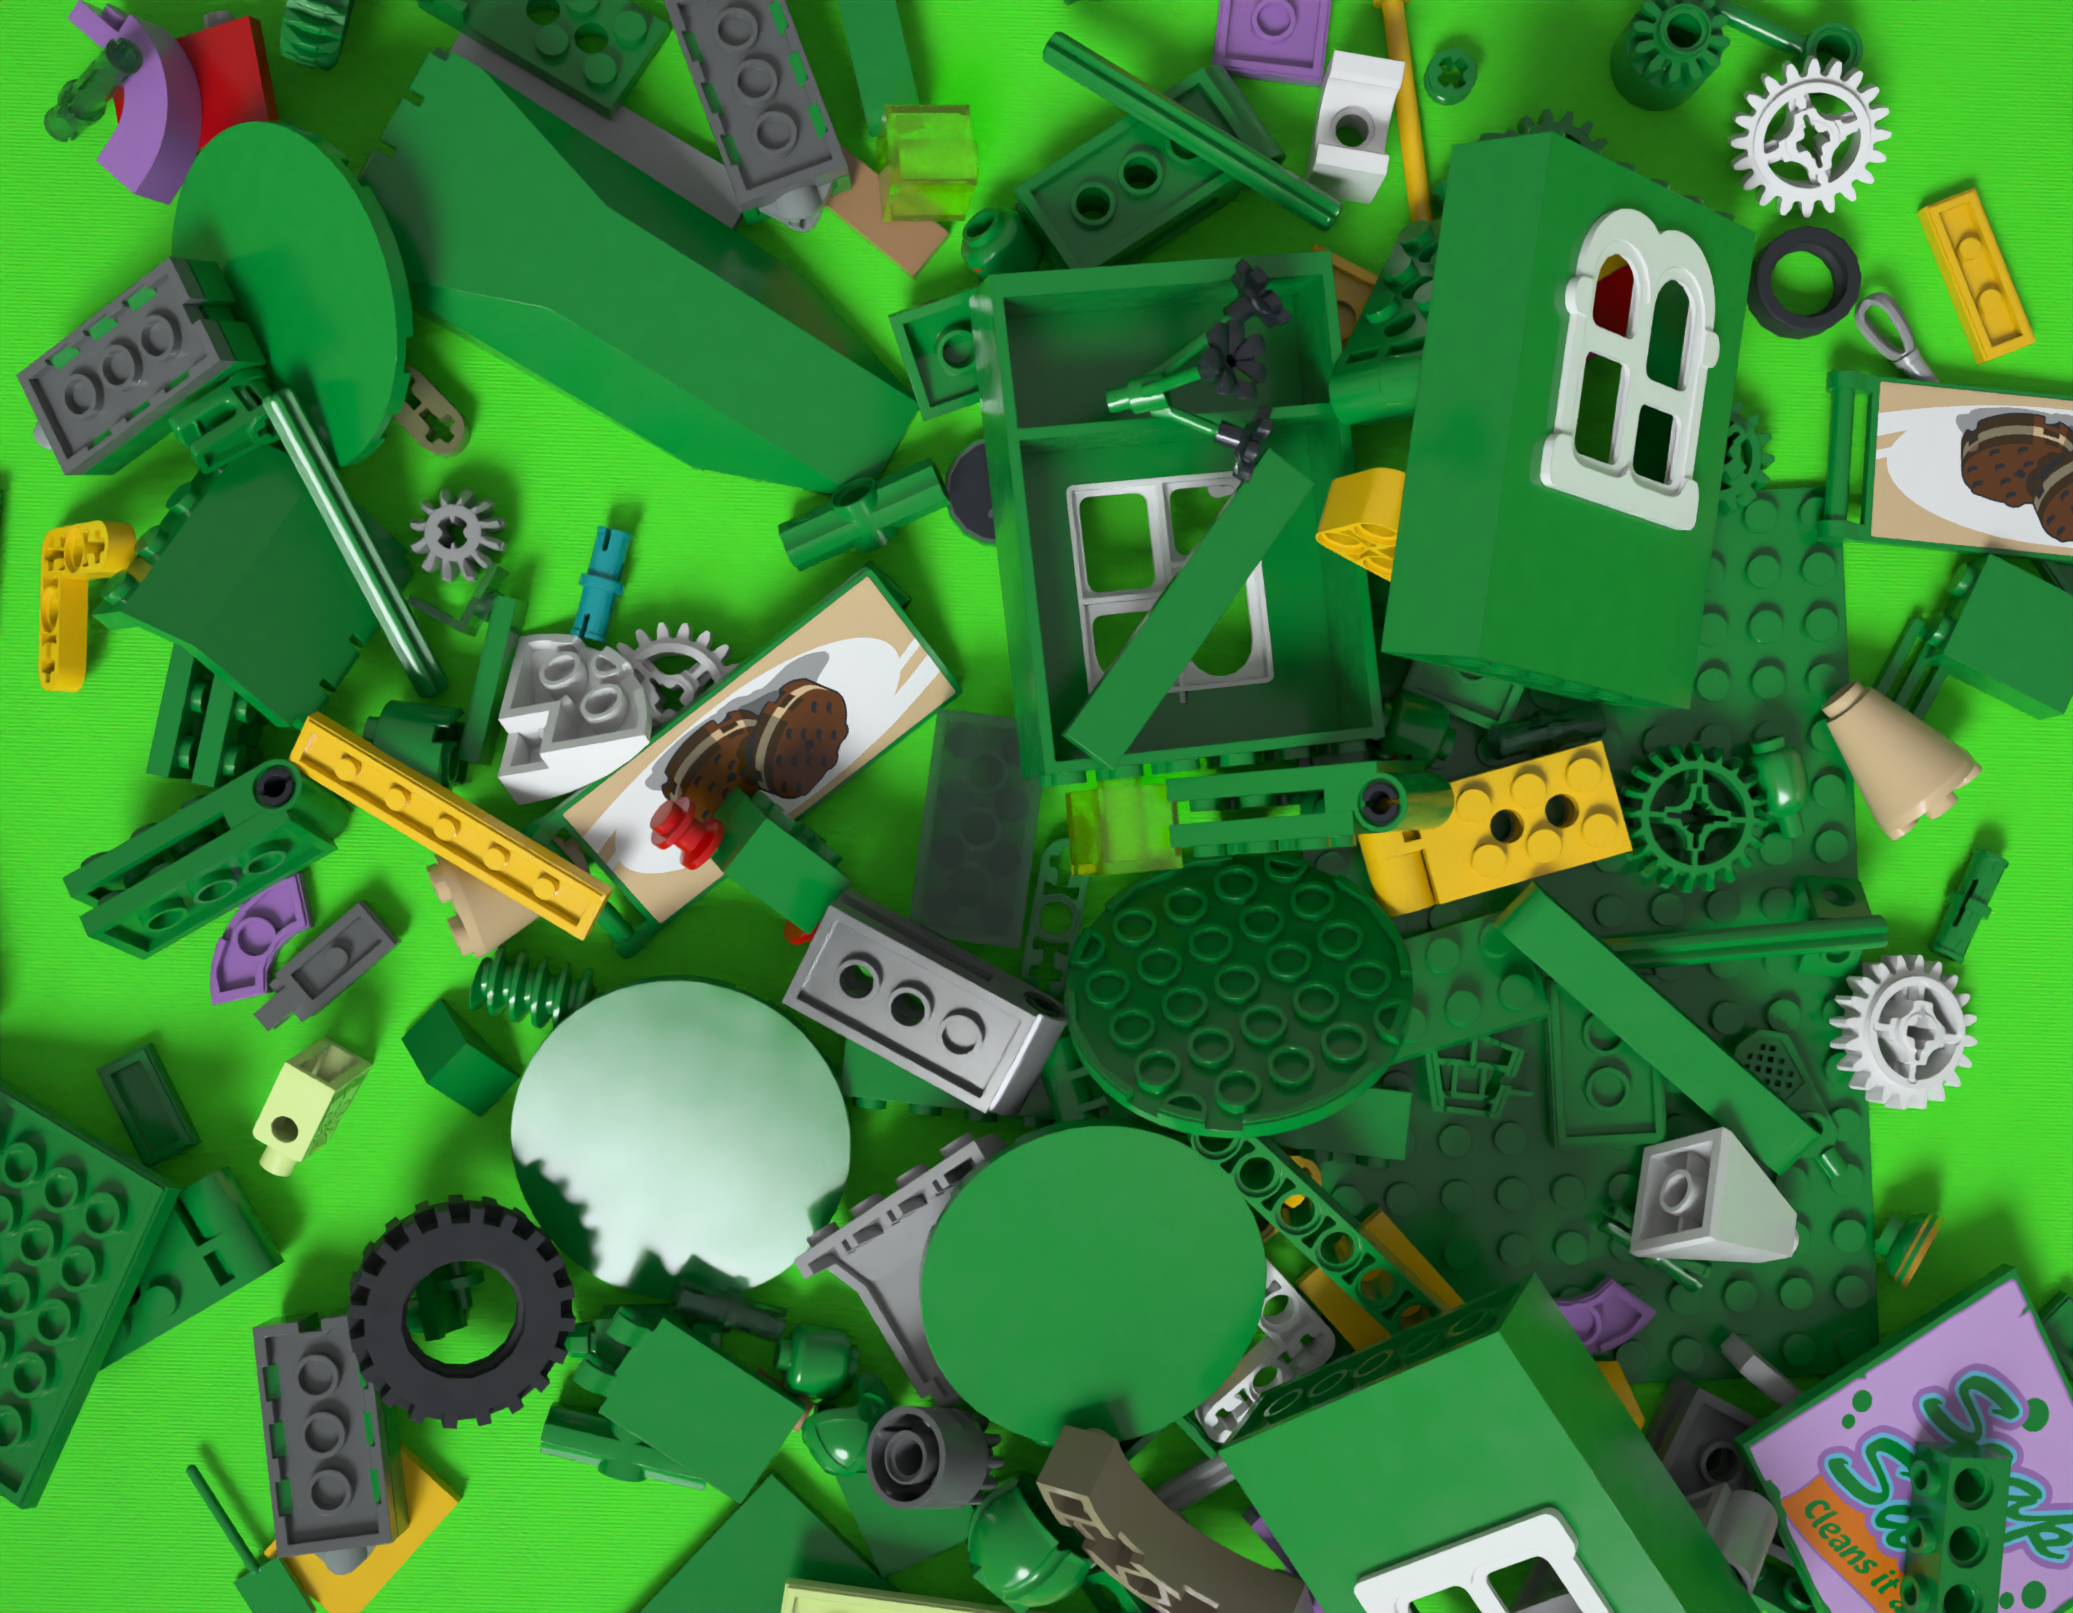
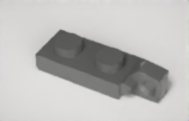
M361 900L275 973L277 977L269 985L277 994L253 1015L267 1031H270L272 1028L277 1029L294 1014L301 1022H305L311 1016L320 1013L401 944L402 941L366 900Z

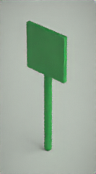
M189 1465L186 1468L187 1475L249 1570L247 1574L236 1579L233 1583L252 1613H314L317 1611L283 1557L278 1558L276 1556L259 1565L195 1465Z

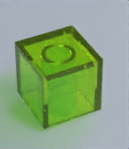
M884 105L876 140L882 222L965 221L979 175L977 142L972 140L970 106Z
M1142 777L1097 781V789L1065 793L1072 876L1110 875L1183 868L1181 847L1171 848L1169 825L1179 824L1178 802H1167L1166 784L1142 785Z

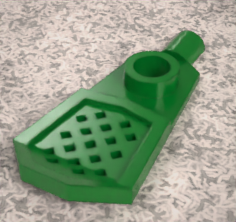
M1756 1028L1735 1043L1732 1049V1054L1743 1064H1747V1067L1764 1081L1766 1078L1767 1085L1806 1119L1813 1117L1816 1120L1817 1130L1822 1136L1801 1158H1816L1830 1179L1844 1173L1849 1166L1834 1146L1839 1131L1814 1086L1815 1083L1789 1035L1783 1032ZM1768 1056L1771 1057V1062H1768ZM1766 1067L1769 1068V1073H1766ZM1788 1071H1791V1077L1788 1076Z

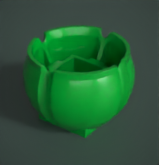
M1024 1470L1017 1471L1013 1476L997 1482L998 1486L996 1489H989L983 1495V1501L980 1505H977L972 1513L968 1537L966 1538L972 1576L1017 1613H1024L1030 1607L1050 1605L1071 1595L1083 1583L1090 1567L1095 1563L1081 1548L1085 1537L1074 1525L1068 1527L1058 1522L1036 1483L1038 1477Z

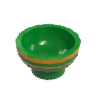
M1894 1212L1883 1230L1873 1251L1886 1257L1885 1265L1888 1273L1895 1282L1905 1289L1910 1284L1945 1221L1944 1218L1934 1214L1918 1213L1911 1215L1907 1219Z

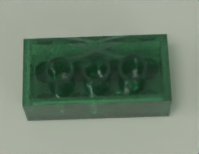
M938 708L909 920L944 939L1020 949L1042 787L1040 788L1039 776L1022 777L1016 718Z

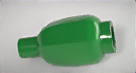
M1784 734L1773 735L1751 742L1753 754L1747 759L1746 773L1755 774L1758 777V781L1751 787L1753 795H1763L1767 798V802L1759 806V808L1764 813L1777 818L1783 839L1804 835L1805 829L1800 811L1803 810L1808 802L1810 789L1802 754L1796 747L1787 745Z

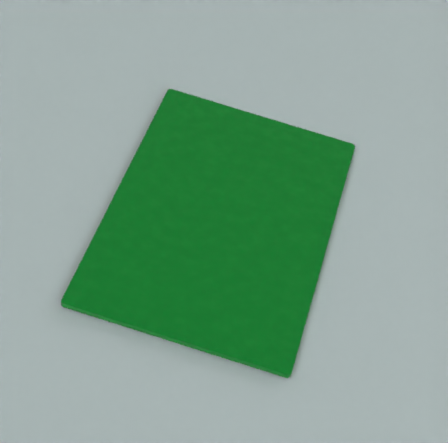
M1826 487L1754 490L1757 498L1746 507L1737 503V510L1730 516L1724 517L1719 509L1717 510L1690 710L1593 704L1525 687L1504 736L1449 714V727L1456 730L1453 748L1445 761L1436 759L1432 766L1425 770L1437 773L1447 781H1451L1583 743L1602 740L1617 792L1618 787L1621 785L1636 788L1637 784L1630 778L1628 770L1632 766H1639L1650 773L1645 763V754L1656 751L1665 759L1664 751L1667 744L1678 743L1685 753L1688 742L1700 741L1704 748V756L1711 746H1721L1724 748L1723 764L1732 757H1740L1743 760L1742 768L1737 775L1739 778L1747 774L1746 762L1748 757L1753 754L1751 742L1773 735L1784 734L1787 745H1792L1799 749L1808 774L1810 795L1807 804L1800 811L1805 834L1795 838L1783 839L1777 818L1764 813L1759 806L1753 807L1754 816L1767 817L1769 823L1767 827H1753L1752 835L1760 837L1765 845L1761 849L1745 847L1744 851L1751 857L1753 865L1750 868H1741L1731 863L1735 871L1736 880L1732 883H1724L1716 876V886L1713 891H1702L1697 881L1692 893H1680L1676 880L1668 889L1660 888L1656 885L1658 870L1648 878L1637 874L1638 867L1643 861L1644 856L1633 861H1627L1622 854H1618L1447 903L1435 904L1415 912L1391 917L1400 931L1403 940L1505 910L1532 880L1544 888L1601 939L1812 921L1814 917L1804 887L1807 875L1858 880L1853 776L1826 724L1829 717L1821 709L1822 705L1832 695L1849 683L1843 542H1823L1816 539L1817 522L1824 520ZM1367 570L1381 699L1383 697L1390 699L1399 691L1412 659L1381 652L1389 596V581ZM1366 739L1367 751L1315 757L1314 746H1311L1312 757L1299 758L1297 763L1299 768L1386 760L1376 755L1374 741ZM1683 771L1671 776L1659 787L1654 795L1651 806L1661 807L1672 801L1675 796L1676 785L1682 784ZM1703 775V783L1708 784V795L1712 804L1718 809L1729 811L1727 800L1721 789L1711 779ZM1751 788L1748 789L1749 795H1753ZM1324 791L1300 793V815L1325 813ZM1617 794L1620 807H1628L1630 800L1622 798ZM1553 796L1546 804L1545 814L1548 821L1552 825L1557 826L1562 821L1565 810L1561 800ZM1687 810L1682 811V813H1667L1668 818L1681 819L1682 824H1698V821H1713L1711 816H1699L1698 811ZM1498 811L1492 817L1490 823L1492 835L1500 842L1508 837L1511 830L1510 819L1502 811ZM1624 818V821H1625V824H1626V828H1627V827H1628V821H1627V818ZM1650 824L1657 844L1667 855L1677 860L1678 850L1672 849L1673 842L1670 832L1661 825ZM1717 828L1710 832L1706 837L1704 851H1698V862L1711 856L1721 846L1727 835L1728 828ZM1355 835L1356 846L1301 850L1302 859L1310 861L1312 868L1336 878L1342 875L1364 889L1375 899L1357 835ZM1837 891L1822 892L1824 899L1831 904L1842 907L1853 904L1851 899L1843 893ZM1800 955L1636 969L1641 974H1658L1659 990L1731 1053L1734 1044L1756 1028L1787 1033L1815 1083L1814 1086L1839 1131L1834 1146L1849 1167L1841 1175L1830 1179L1816 1158L1800 1157L1780 1176L1744 1146L1797 1213L1795 1228L1799 1234V1242L1792 1257L1762 1263L1707 1260L1712 1263V1270L1707 1280L1689 1268H1685L1697 1277L1696 1280L1703 1284L1697 1292L1690 1293L1684 1286L1653 1266L1648 1269L1636 1260V1256L1629 1253L1630 1250L1607 1234L1598 1231L1597 1225L1603 1213L1618 1224L1624 1225L1613 1218L1612 1213L1606 1209L1615 1200H1619L1625 1207L1635 1213L1644 1147L1656 1144L1557 1149L1551 1146L1544 1019L1489 1035L1526 1050L1517 1076L1513 1077L1511 1085L1513 1087L1528 1088L1533 1091V1098L1509 1095L1501 1119L1433 1112L1425 1055L1390 1065L1375 1083L1406 1087L1412 1092L1405 1161L1390 1159L1389 1168H1375L1356 1164V1155L1334 1153L1333 1161L1331 1162L1315 1161L1321 1172V1187L1360 1223L1380 1207L1464 1302H1468L1533 1272H1536L1551 1297L1557 1298L1578 1296L1591 1291L1606 1276L1612 1278L1657 1311L1649 1323L1626 1342L1603 1353L1599 1351L1590 1354L1594 1361H1618L1628 1383L1668 1382L1672 1380L1674 1375L1686 1381L1746 1378L1721 1352L1722 1348L1720 1345L1732 1332L1784 1376L1834 1374L1879 1344L1875 1251H1873L1875 1239L1868 1101L1865 1100L1866 1090L1851 1089L1848 1086L1855 1071L1838 1070L1836 1067L1838 1062L1846 1056L1845 1049L1830 1047L1832 1040L1842 1036V1029L1830 1024V1018L1836 1016L1843 1017L1845 1009L1835 1001L1836 995L1852 996L1853 991L1849 988L1846 977L1799 973L1797 962ZM1862 956L1853 976H1862ZM1533 962L1541 985L1542 979H1552V977L1544 976L1541 968ZM1768 1056V1062H1771L1770 1056ZM1766 1067V1073H1769L1768 1067ZM1788 1071L1789 1077H1791V1071ZM1664 1076L1667 1141L1722 1127ZM1813 1117L1807 1118V1120L1817 1129L1818 1125L1816 1120ZM1331 1233L1325 1237L1322 1244H1334L1342 1238L1344 1233ZM1322 1313V1319L1335 1336L1336 1345L1333 1354L1324 1363L1325 1365L1356 1350Z

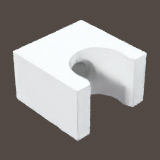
M1334 50L1320 87L1305 175L1306 181L1336 199L1371 204L1387 174L1390 156L1385 154L1387 133L1395 98L1402 84L1405 62ZM1341 127L1356 129L1362 137L1363 144L1357 147L1343 145L1336 136V130Z

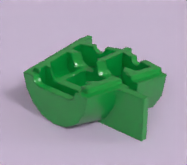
M1486 1036L1426 1054L1425 1059L1428 1082L1430 1083L1432 1111L1501 1119L1509 1095L1533 1098V1091L1528 1088L1513 1087L1511 1085L1513 1077L1517 1076L1526 1050L1491 1036Z

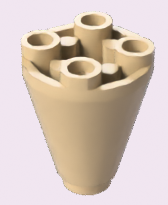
M1857 679L1838 690L1821 707L1822 711L1829 717L1826 724L1876 824L1891 841L1897 840L1909 832L1919 821L1918 818L1924 813L1933 820L1948 811L1959 799L1953 790L1968 784L1983 769L1966 749L1873 687L1864 688Z
M560 836L552 838L577 867L590 874L582 849L573 837L562 841ZM438 854L434 855L436 863L425 867L441 904L448 901L452 903L456 915L446 920L462 956L473 953L475 959L483 957L540 917L537 913Z

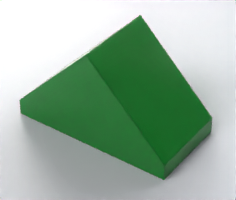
M440 999L401 1038L426 1083L479 1117L483 1116L521 1077L444 999Z

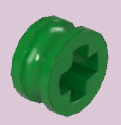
M1457 48L1438 52L1430 61L1423 78L1424 88L1428 96L1434 102L1444 106L1456 105L1462 102L1471 92L1477 79V66L1473 58L1467 52ZM1445 65L1449 71L1457 67L1462 72V76L1458 81L1460 88L1455 89L1452 83L1445 88L1439 83L1438 80L1443 72L1441 66Z

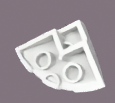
M556 633L521 636L518 640L498 718L508 733L498 778L519 806L550 799L580 789L609 775L638 754L650 743L652 728L651 706L648 694L634 675V670L629 662L608 646L602 651L586 647L585 643L576 635Z

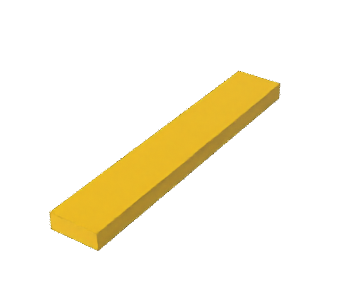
M316 711L307 717L288 759L303 774L583 941L590 935L614 888L434 780L392 758L373 746L372 743L322 713Z

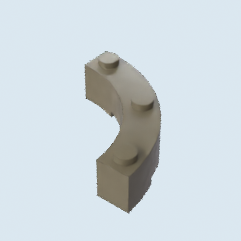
M1064 1425L1036 1483L1058 1522L1068 1527L1074 1525L1085 1537L1081 1545L1082 1550L1130 1592L1161 1613H1314L1308 1587L1299 1577L1286 1570L1269 1569L1231 1551L1191 1526L1189 1520L1183 1514L1168 1508L1133 1470L1123 1454L1117 1438L1097 1428L1084 1430Z

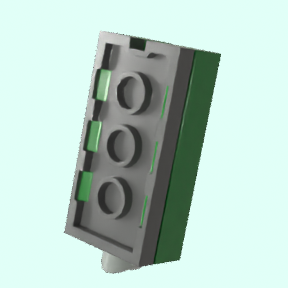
M664 0L672 27L747 227L774 218L798 232L812 230L821 219L828 197L852 189L848 165L786 1Z
M177 257L167 258L16 375L38 419L33 430L34 439L41 447L54 452L64 475H114L172 432L169 425V418L225 383L236 372L245 368H260L267 363L247 322H236L230 311L231 306L237 303L218 263L195 259L186 260V258Z
M347 1308L339 1309L321 1318V1323H319L318 1312L274 1317L252 1329L277 1556L282 1558L314 1553L325 1562V1565L332 1573L345 1575L354 1571L363 1563L377 1545L393 1543L409 1528L396 1404L392 1408L386 1405L381 1400L380 1392L371 1382L367 1384L361 1375L356 1355L352 1352Z

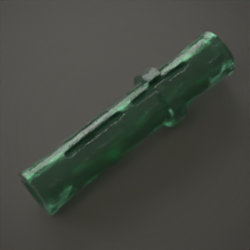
M122 37L117 39V43L114 38L111 39L100 55L93 60L78 79L68 81L58 92L56 105L50 108L44 115L43 122L49 135L61 142H67L69 137L73 141L79 136L85 126L96 124L102 118L106 111V103L142 67V52L136 44Z

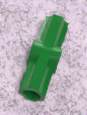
M929 457L877 481L870 477L854 479L837 489L831 496L830 502L779 524L778 531L791 563L799 571H802L852 548L859 552L876 550L890 542L898 533L899 527L951 505V500L935 462Z
M555 1401L550 1406L540 1441L541 1453L596 1465L600 1473L617 1480L640 1482L651 1478L704 1491L707 1482L615 1424L598 1411Z

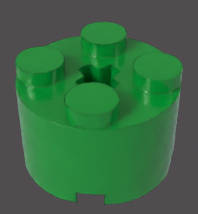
M390 700L383 708L380 717H368L364 727L363 739L372 743L373 746L452 791L454 783H465L468 762L459 760L460 757H458L465 723L457 722V719L465 714L462 708Z

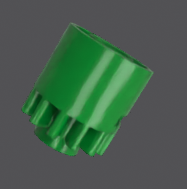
M1646 0L1617 38L1610 55V73L1613 83L1618 92L1629 103L1648 111L1673 109L1686 102L1721 64L1722 53L1730 45V39L1723 36L1721 30L1728 22V16L1725 14L1715 16L1711 11L1715 0H1703L1702 2L1699 0Z

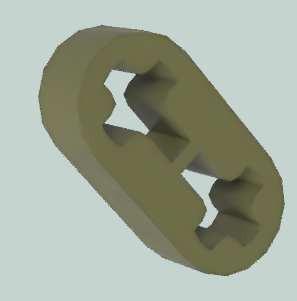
M405 365L406 368L411 370L409 383L413 380L416 381L412 385L411 391L422 404L414 409L412 405L404 401L400 414H395L393 417L422 447L434 455L448 458L463 452L469 444L471 436L468 421L426 376L412 366ZM431 413L445 423L450 422L452 419L455 421L450 427V431L454 435L450 442L446 443L442 439L432 442L436 431L425 420Z

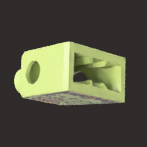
M326 1037L286 1061L252 1131L257 1140L267 1145L259 1160L260 1165L272 1174L287 1177L291 1175L297 1162H303L326 1145L333 1136L373 1064Z

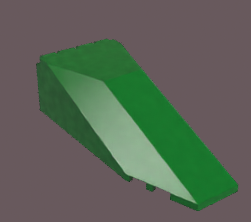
M436 47L433 54L427 53L408 86V90L423 99L421 106L418 107L404 98L401 99L379 137L382 143L395 150L392 157L389 158L373 149L356 178L361 187L369 186L388 219L402 256L413 311L695 470H710L741 476L756 482H772L832 496L842 485L857 478L870 477L874 481L881 479L919 412L918 403L912 394L803 274L483 68L452 51L448 54Z

